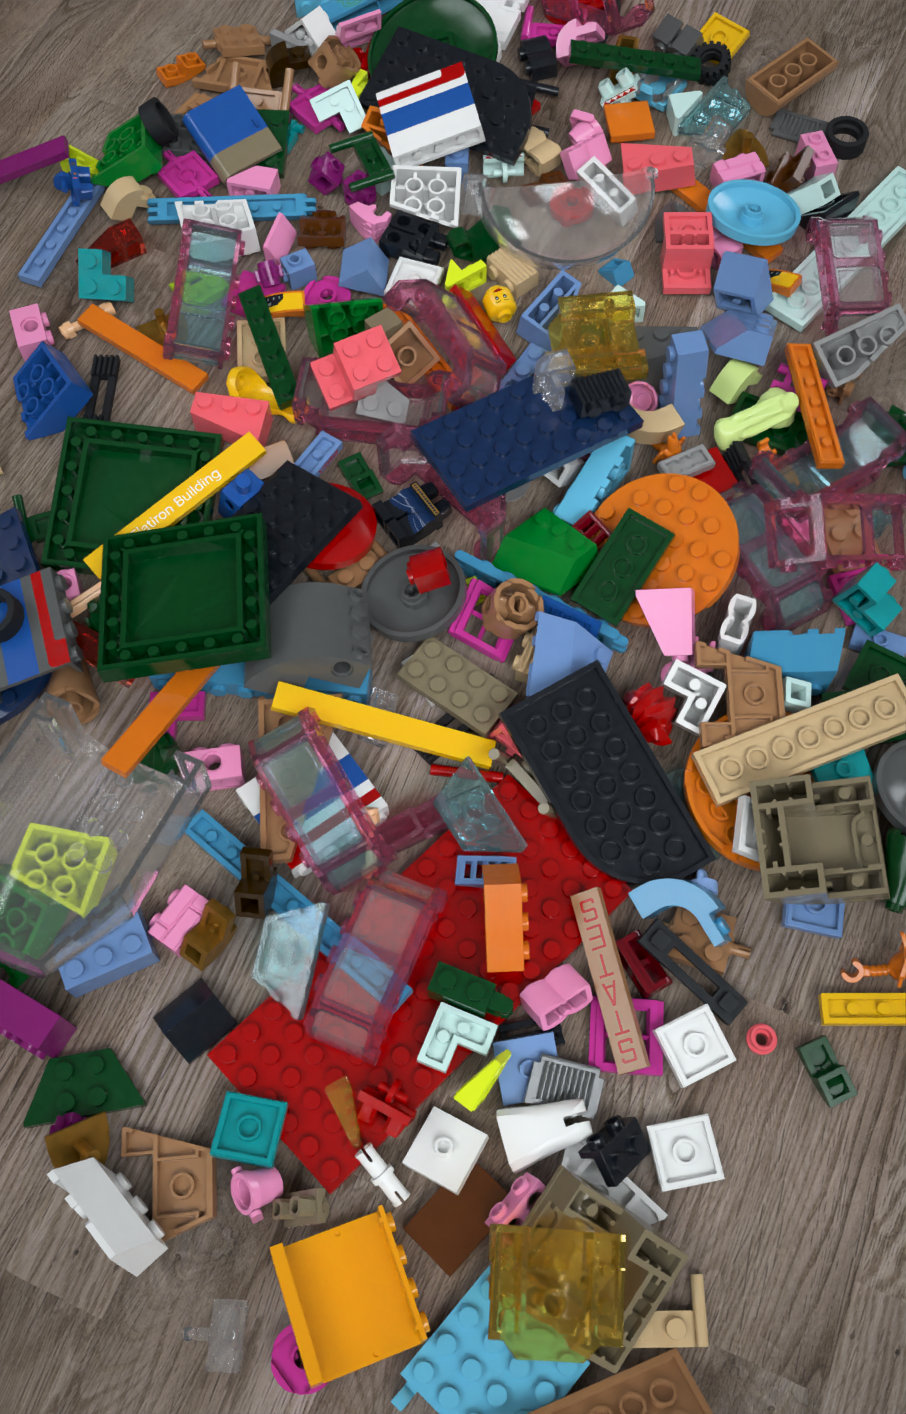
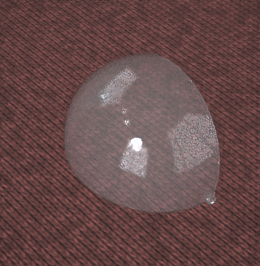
M649 166L611 176L531 186L483 187L482 182H476L474 185H471V195L475 196L479 216L488 234L506 253L537 268L575 270L609 259L625 248L639 234L653 208L655 198L654 179L658 178V169Z

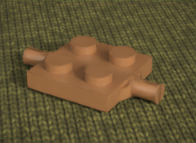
M242 24L239 27L222 25L219 28H213L214 39H202L203 50L216 49L221 53L222 57L265 55V45H271L270 36L259 35L255 26L250 24Z
M677 906L675 915L670 923L661 922L720 976L724 974L727 959L731 954L749 959L751 947L734 943L733 932L737 918L722 913L716 914L718 917H723L731 930L728 934L732 940L723 946L714 947L696 916L689 910ZM675 948L667 955L674 962L696 968Z

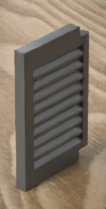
M780 109L777 111L769 131H772V136L798 143L801 134L821 130L825 134L829 122Z
M541 1053L539 1062H532L523 1101L540 1105L563 1100L583 1099L587 1112L579 1116L595 1120L604 1084V1079L599 1077L601 1069Z

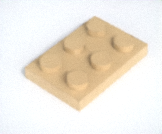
M285 317L273 318L287 355ZM238 320L237 364L238 366L246 365L251 367L262 377L265 383H269L248 321Z

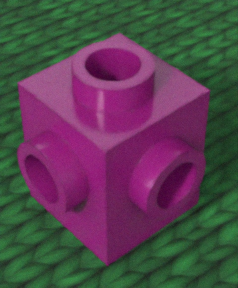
M328 151L321 157L317 156L312 161L310 166L312 170L308 182L325 196L337 188L343 181L342 174L345 165Z
M359 169L343 181L345 203L351 205L360 202L368 206L373 205L377 201L375 185L353 193L349 189V183L367 177Z

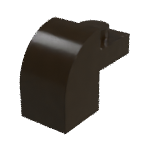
M285 41L275 44L268 51L266 66L272 88L283 87L285 68L294 70L311 68L308 64V60L311 57L307 45L287 48Z
M243 846L240 851L241 880L234 891L236 916L265 920L272 906L277 884V867H273L272 849Z

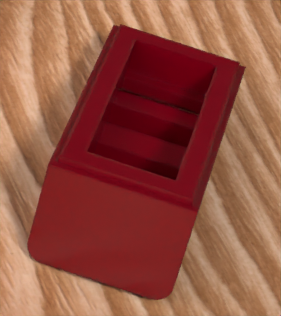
M591 510L572 525L574 529L588 539L601 530L602 532L592 540L597 546L612 534ZM603 544L599 549H597L598 554L600 553L605 544Z

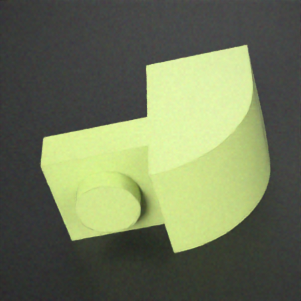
M733 358L719 373L709 391L727 404L737 403L742 392H745L749 385L758 384L763 375L757 372L759 368L754 364Z

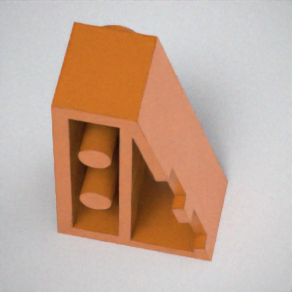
M518 863L482 865L487 972L524 971V960H529V941H523V931H529L528 912L522 913V902H528L527 883L521 884Z

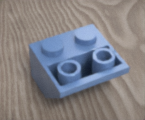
M725 251L713 288L717 308L723 310L733 309L759 316V313H762L773 301L767 259Z

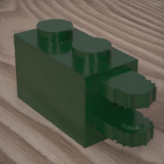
M438 962L427 988L428 998L446 1003L484 1020L487 1013L495 1017H501V1019L504 1018V1020L513 1014L514 1001L509 996L505 997L504 994L497 992L495 983L443 962Z

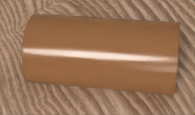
M807 37L746 79L745 93L748 102L758 114L772 116L834 72L838 67L839 61Z

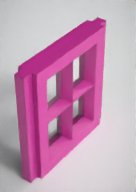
M472 578L467 587L464 607L457 619L449 626L447 633L491 659L503 663L514 639H502L499 637L495 647H492L482 641L486 632L483 625L477 638L464 631L471 615L483 620L482 614L475 611L474 608L481 594L488 596L495 589L479 579Z
M593 996L590 1002L588 1065L600 1068V1072L618 1074L615 1061H605L606 1037H608L598 997ZM632 998L636 1011H647L646 1034H642V1038L646 1040V1052L651 1067L627 1074L663 1076V1051L652 1030L663 1025L664 1001Z

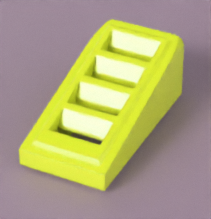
M506 1049L498 1054L453 1096L454 1099L471 1112L475 1111L486 1099L512 1056V1052Z

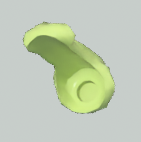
M773 387L762 394L754 406L730 417L717 420L714 425V439L720 451L727 452L726 449L729 448L730 444L733 445V441H743L769 428L780 429L790 426L794 421L795 411L799 405L798 396L793 392H786L782 388Z

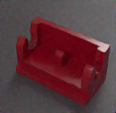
M638 929L617 940L616 945L624 970L642 998L648 999L672 985L673 982L670 976H667L660 963L636 942L642 935Z

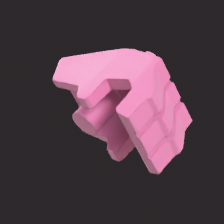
M356 202L349 205L351 224L364 239L371 237L377 244L387 226L389 227L392 219L391 213L386 211L382 216H376L374 214L377 210L375 204L368 206Z

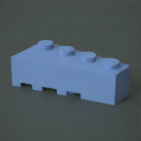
M702 330L672 334L670 345L666 347L667 360L666 363H663L662 367L663 379L659 381L660 395L657 408L661 409L671 403L673 404L685 423L677 436L678 438L700 435V425H698L697 419L702 418L700 398H704L703 378H706L709 349Z

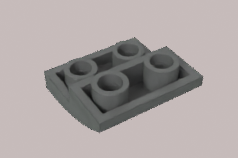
M171 113L179 136L162 147V155L165 151L171 150L176 157H179L194 150L206 161V157L183 123L184 115L181 113Z

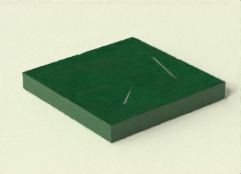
M67 417L41 559L43 567H51L55 571L74 568L76 573L95 575L83 559L103 544V537L117 534L222 453L224 447L222 434ZM216 493L174 526L212 520Z
M262 513L103 537L97 672L104 683L271 658L267 524Z

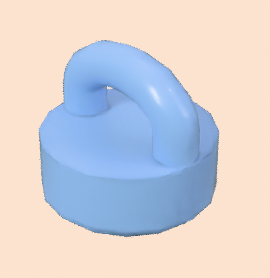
M700 868L697 871V878L690 881L706 887L717 895L718 882L708 878L707 872Z

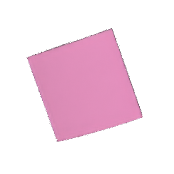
M380 9L339 23L336 27L335 36L339 38L345 48L348 45L353 48L369 42L374 32L382 29Z

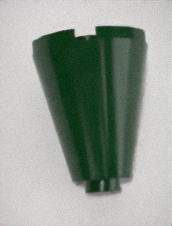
M889 828L885 835L884 862L890 899L880 901L885 903V909L902 914L903 910H906V835H900L901 829Z

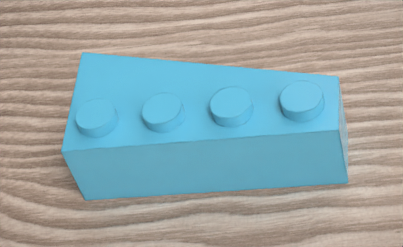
M626 435L594 450L573 484L567 489L564 499L554 507L552 513L571 527L589 510L595 513L599 506L615 492L629 472L635 439Z

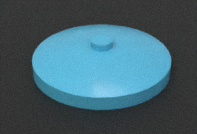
M738 179L721 183L711 191L706 204V212L712 213V225L718 231L731 239L750 245L770 246L783 243L793 237L801 220V212L797 203L787 193L775 186L755 180Z

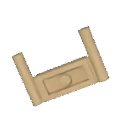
M690 1274L693 1310L655 1311L633 1348L709 1347L703 1274Z

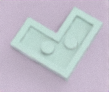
M350 80L309 100L319 123L340 113L349 134L362 129L361 124L366 115Z
M441 1002L420 1050L417 1062L446 1074L457 1045L487 1057L498 1025Z

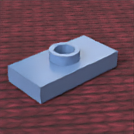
M855 624L848 648L861 652L868 639L905 657L906 637L884 630L870 638Z

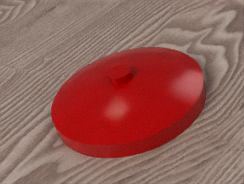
M329 483L360 500L363 508L317 555L307 568L316 570L341 569L358 562L371 550L377 531L375 512L370 503L361 494L349 487Z

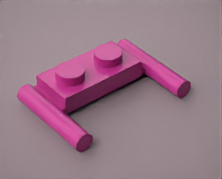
M528 5L525 9L521 40L546 35L550 46L556 47L557 37L565 25L532 23L534 7ZM582 10L580 13L579 22L582 25L588 22L589 13L587 10Z

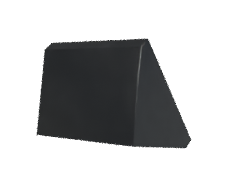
M859 191L841 193V195L827 204L802 214L799 225L817 241L821 240L833 232L855 210L860 196Z
M202 978L153 1017L166 1038L189 1064L194 1062L238 1025Z

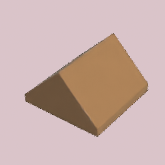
M410 320L388 339L402 371L401 375L391 379L404 392L441 359Z

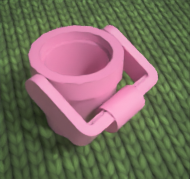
M577 109L572 111L570 116L572 130L568 133V137L573 145L592 134L604 133L593 114Z
M242 1166L235 1167L231 1170V1195L234 1204L243 1215H249L252 1224H255L264 1219L260 1208L272 1202L273 1199H278L282 1196L284 1187L281 1175L275 1167L273 1169L264 1167L250 1171L243 1170Z

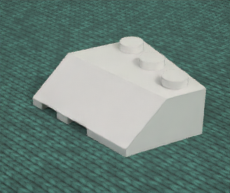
M411 165L392 166L395 179L391 180L390 207L452 228L459 227L462 168Z
M246 199L218 200L215 204H204V201H195L194 205H183L182 201H175L193 268L199 264L202 266L208 262L211 264L226 261L231 258L261 251L256 228Z
M92 1157L53 1169L47 1174L53 1184H57L70 1193L64 1198L70 1207L83 1219H89L85 1223V1227L108 1258L134 1276H139L168 1249L162 1240L165 1232L154 1219L149 1221L146 1217L147 1206L137 1195L133 1198L129 1192L132 1185L123 1173L114 1174Z

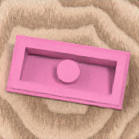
M282 213L277 214L263 245L265 260L274 259L275 265L281 264L280 258L289 254L297 236L295 228Z

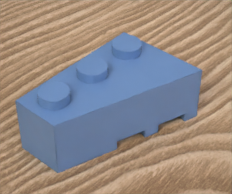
M561 270L521 315L516 333L529 343L532 342L548 351H558L582 283L564 270Z

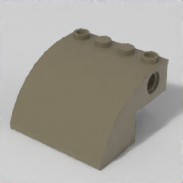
M810 774L749 782L765 901L782 904L819 905L890 899L870 776L812 783Z
M560 1164L486 1280L505 1302L549 1325L569 1349L616 1374L686 1263L689 1255L625 1206Z

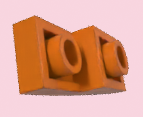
M188 52L177 55L176 64L156 67V75L164 86L168 88L195 77L206 68V65L196 52Z

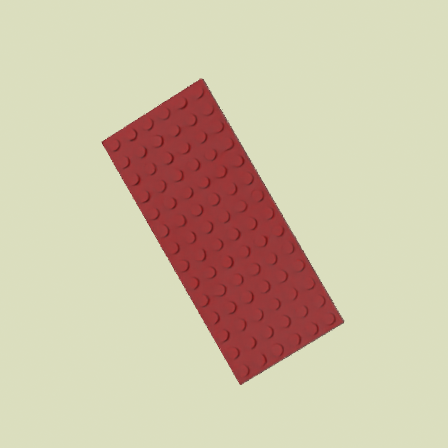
M509 774L342 928L412 988L413 993L393 1015L318 951L207 1054L241 1094L288 1102L289 1106L280 1139L330 1195L362 1165L355 1158V1154L360 1149L368 1158L370 1157L365 1151L364 1145L371 1142L375 1150H377L390 1137V1135L382 1130L388 1118L387 1115L378 1111L372 1123H367L356 1117L360 1100L357 1097L362 1089L364 1090L369 1085L378 1090L381 1081L392 1086L398 1078L403 1081L400 1091L409 1095V1099L404 1105L416 1111L474 1053L472 1050L457 1045L446 1074L417 1062L420 1050L441 1003L428 998L427 988L438 962H443L495 983L497 992L504 994L505 997L509 996L514 1001V1012L522 1004L520 993L530 983L545 979L552 969L559 967L583 943L570 896L599 887L602 891L608 916H610L629 897L628 893L633 890L625 882L603 874L587 862L569 839L560 821L541 814L538 811V801ZM458 855L516 857L521 884L527 883L528 902H522V913L528 912L529 931H523V941H529V960H524V971L487 972L484 888L455 885ZM465 864L464 878H470L471 864ZM477 865L476 878H482V865ZM488 1013L485 1018L486 1021L498 1025V1028L508 1019L505 1018L504 1020V1018L501 1019V1017H495Z

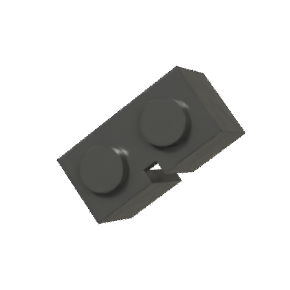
M667 14L652 34L655 45L654 48L658 52L692 56L698 46L702 47V43H704L703 33L687 24L681 30L684 23Z

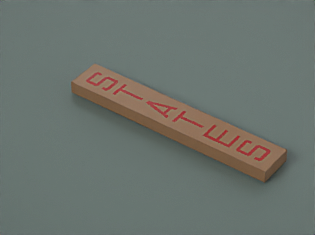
M595 887L572 895L570 897L618 1075L651 1067L601 888Z

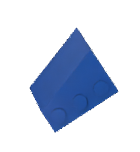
M44 341L38 345L13 377L17 400L22 403L23 407L21 418L27 426L25 437L28 440L63 432L66 428L67 417H76L93 396L92 391L66 355Z

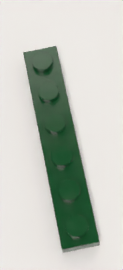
M571 39L569 63L622 70L627 67L630 72L699 81L701 76V60L697 57L587 42L584 40Z
M257 285L238 293L279 409L283 410L303 402L261 286Z

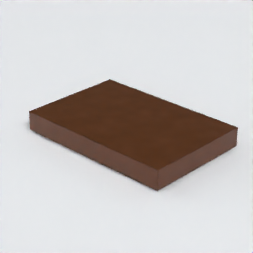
M476 1162L459 1195L441 1186L403 1229L451 1277L491 1231L484 1222L488 1219L493 1206L503 1201L508 1193Z

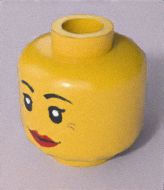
M500 285L490 287L482 300L486 314L492 322H508L517 309L510 289Z

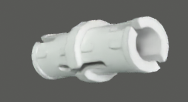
M371 1142L367 1143L363 1147L371 1158L368 1159L361 1149L355 1154V1158L360 1161L372 1176L371 1182L374 1186L379 1185L392 1202V1205L398 1207L402 1202L395 1191L399 1193L404 1201L410 1196V1192L395 1176L392 1165L384 1162Z

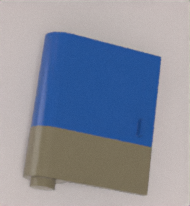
M241 85L195 107L183 117L184 125L225 188H227L226 181L228 178L282 151V147Z

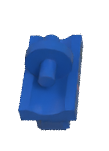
M69 158L70 172L60 171L54 176L53 183L54 187L63 193H67L70 190L72 206L80 207V199L92 200L93 198L89 167L77 166L76 159Z

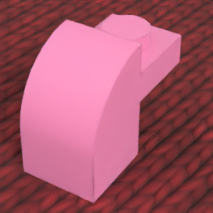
M577 19L569 21L561 29L557 37L556 59L564 67L577 65L569 63L571 39L596 43L605 40V31L597 22H587L582 25Z

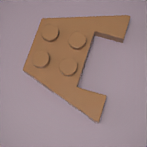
M696 641L694 643L695 669H724L725 684L727 685L725 689L728 722H701L699 724L700 750L785 717L782 671L780 666L749 656L735 655L730 653V650L724 648L716 649L707 646L705 642Z
M122 1127L121 1157L131 1158L153 1155L152 1219L165 1232V1235L162 1237L164 1242L217 1217L216 1158L211 1157L209 1154L211 1148Z

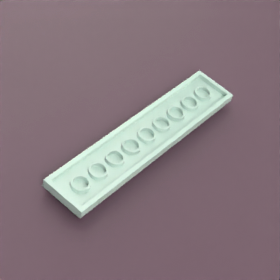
M897 166L793 271V273L802 275V283L790 297L772 292L773 301L767 306L765 311L800 333L906 224L905 169Z

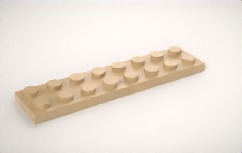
M897 673L696 751L691 757L717 808L737 800L740 796L751 794L750 781L797 776L906 733V687Z

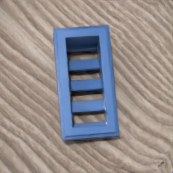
M458 855L455 885L484 888L483 872L482 878H476L477 865L516 863V857ZM465 864H471L470 878H464Z

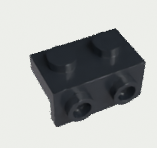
M616 1115L607 1119L604 1122L605 1126L598 1133L590 1136L586 1140L587 1144L578 1152L581 1159L594 1158L607 1187H617L651 1151L636 1117L622 1118L620 1115Z

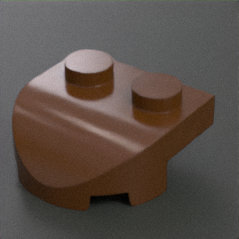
M807 145L794 157L786 151L779 158L780 162L776 166V170H769L763 182L775 186L785 193L792 188H798L804 180V172L812 164L810 160L815 150Z
M317 210L313 211L312 217L302 215L299 218L298 246H304L307 249H314L318 246H327L329 249L344 247L346 241V220L344 215L337 217L335 211Z

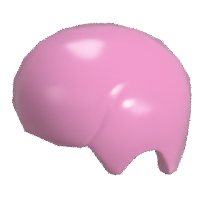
M642 381L628 384L632 391L630 404L633 407L643 411H655L657 409L659 395L652 385Z

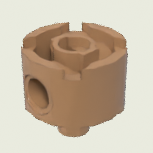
M328 35L308 60V64L319 77L320 85L326 89L329 87L334 88L347 80L351 81L360 71L359 68L361 67V62L354 50L349 45L345 48L339 38L334 35Z
M519 578L508 579L496 587L485 598L482 605V618L485 630L492 632L502 639L511 640L518 639L531 630L538 623L535 622L536 612H544L541 594L538 596L535 591L537 588L532 583Z

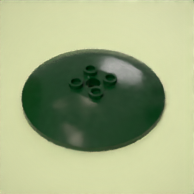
M404 0L381 20L382 29L374 32L368 50V69L371 77L398 26L494 61L497 60L498 37L492 18L476 0Z

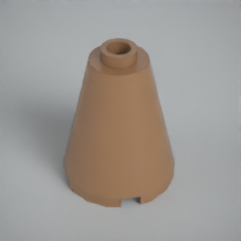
M84 656L81 661L83 672L79 673L68 665L53 671L43 700L45 717L54 723L68 726V722H78V725H83L92 721L99 714L100 701Z

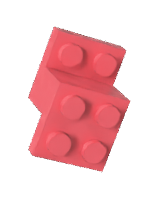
M664 212V239L660 256L663 294H710L712 288L710 267L715 249L712 213Z
M381 325L335 342L333 354L310 362V368L329 411L375 394L377 384L399 376L402 372Z

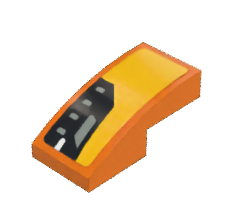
M769 269L773 292L790 297L802 283V275L785 270Z
M286 291L265 296L273 318L305 317L303 307L305 305L304 291Z

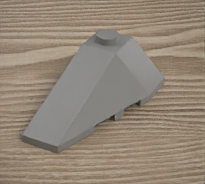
M900 303L811 344L814 357L817 360L816 364L820 377L828 380L827 385L835 389L856 379L906 330V315Z

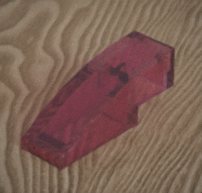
M438 794L416 808L412 806L376 827V860L378 861L406 850L453 826L458 819L447 798Z

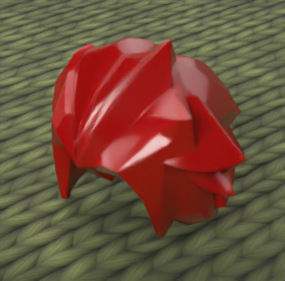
M650 682L637 689L625 692L622 701L648 744L653 743L658 746L669 745L673 743L669 735L673 727L671 722L677 715L675 713L677 709L674 708L676 697H664V686L653 688Z

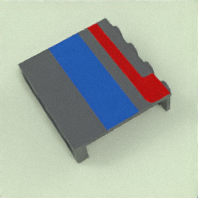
M47 567L1 585L0 588L6 590L20 601L24 608L25 618L18 633L10 640L0 643V691L68 665L79 673L83 672L81 663L83 653L77 645L76 637L78 636V630L72 622L70 613H73V608L66 596L65 590L68 589L63 575H59L51 567ZM5 602L0 603V623L5 618L8 610L7 603ZM0 692V703H2L1 692Z

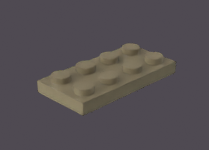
M434 637L426 639L397 673L398 680L484 738L489 735L500 721L499 713L510 708L518 699L516 691Z

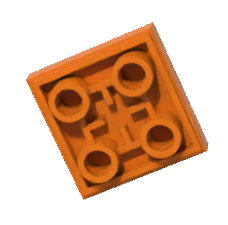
M647 100L604 105L603 112L610 143L644 141L655 138V129Z

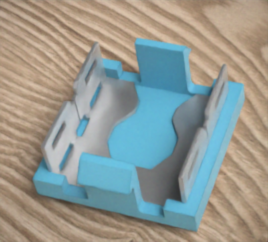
M638 73L640 81L637 82L638 89L635 91V98L640 101L647 100L648 105L664 112L667 108L668 95L681 93L687 87L688 81Z

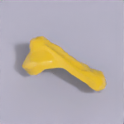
M244 365L233 367L229 371L226 381L229 396L269 401L272 415H282L292 424L301 422L306 416L308 400L305 396L301 395L303 402L280 410L272 388L263 381L262 377L254 369Z

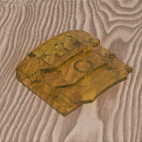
M632 290L558 297L559 314L548 326L555 369L571 373L572 378L591 376L593 373L596 375L598 372L601 373L620 368L626 381L647 379L649 368L645 349H639L634 325L636 306Z
M490 1224L488 1261H491L488 1298L490 1300L488 1339L502 1340L517 1360L584 1363L600 1346L623 1347L626 1234Z

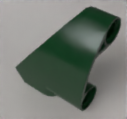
M490 206L482 218L467 231L463 227H456L451 229L446 236L454 257L467 261H487L488 255H491L496 250L498 251L499 248H502L507 243L516 251L519 250L521 245L515 233L508 209Z

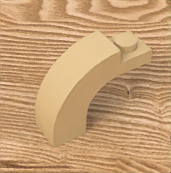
M672 403L655 411H643L633 407L644 422L642 428L627 436L635 439V443L659 444L666 442L669 435L672 437L673 432L678 436L685 423Z

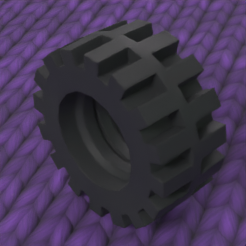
M710 41V44L704 42L702 47L698 46L692 54L693 57L700 58L701 76L698 83L701 85L705 83V86H709V84L715 86L716 82L722 83L723 78L727 79L728 73L731 71L730 50L727 49L725 44L721 46L719 41L714 44V41ZM716 60L720 62L715 67H706L703 65L706 61Z

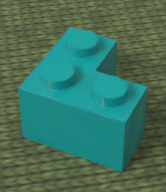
M78 248L80 299L134 303V278L111 275V252L102 249Z
M878 562L852 577L832 599L870 638L884 631L903 609L896 602V599L887 593L897 581Z

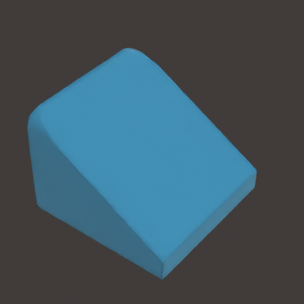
M613 258L598 270L599 274L615 287L617 285L623 286L634 277L630 261Z

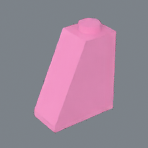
M692 588L636 590L637 600L664 656H672V661L676 659L688 661V656H694L695 590Z

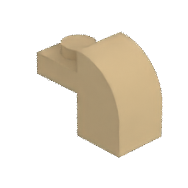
M126 176L117 179L108 187L100 205L110 219L130 222L137 206L149 208L147 200L156 197L149 187L139 185L133 176Z

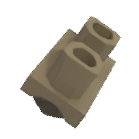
M325 1188L285 1193L284 1199H273L272 1219L284 1220V1228L326 1223L330 1206L325 1197Z

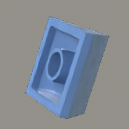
M371 237L343 249L338 286L384 296L389 259Z

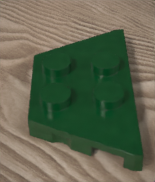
M111 1048L58 1057L48 1060L23 1125L24 1128L29 1129L55 1124L58 1115L63 1116L71 1112L87 1118L102 1111H106V1114L130 1110L145 1107L146 1101L140 1095L133 1084V1080Z

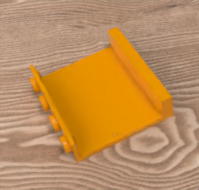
M383 1205L378 1206L377 1212L283 1247V1243H279L269 1247L310 1389L423 1344L428 1339L426 1335L430 1331L428 1319L424 1311L418 1312L414 1300L419 1297L413 1277L407 1279L403 1265L407 1264L405 1251L402 1244L396 1246L392 1234L396 1231L395 1222L391 1212L385 1214Z

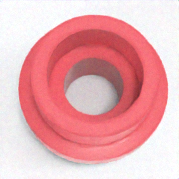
M758 1023L747 1031L746 1043L755 1054L767 1055L775 1049L777 1035L770 1026ZM756 1035L764 1036L766 1044H758Z

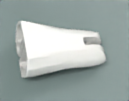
M583 1099L510 1107L496 1111V1118L508 1163L514 1174L593 1134L590 1121L573 1123V1125L567 1127L564 1122L566 1119H572L587 1112Z

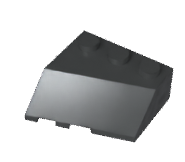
M624 326L621 340L622 374L627 383L630 384L636 381L646 382L652 385L656 392H660L659 381L663 379L662 367L663 363H666L667 360L666 347L670 345L671 335L697 331V327Z

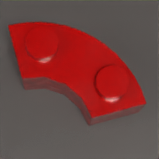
M441 546L409 556V562L406 563L408 568L406 573L410 585L416 584L420 594L451 584L450 572Z

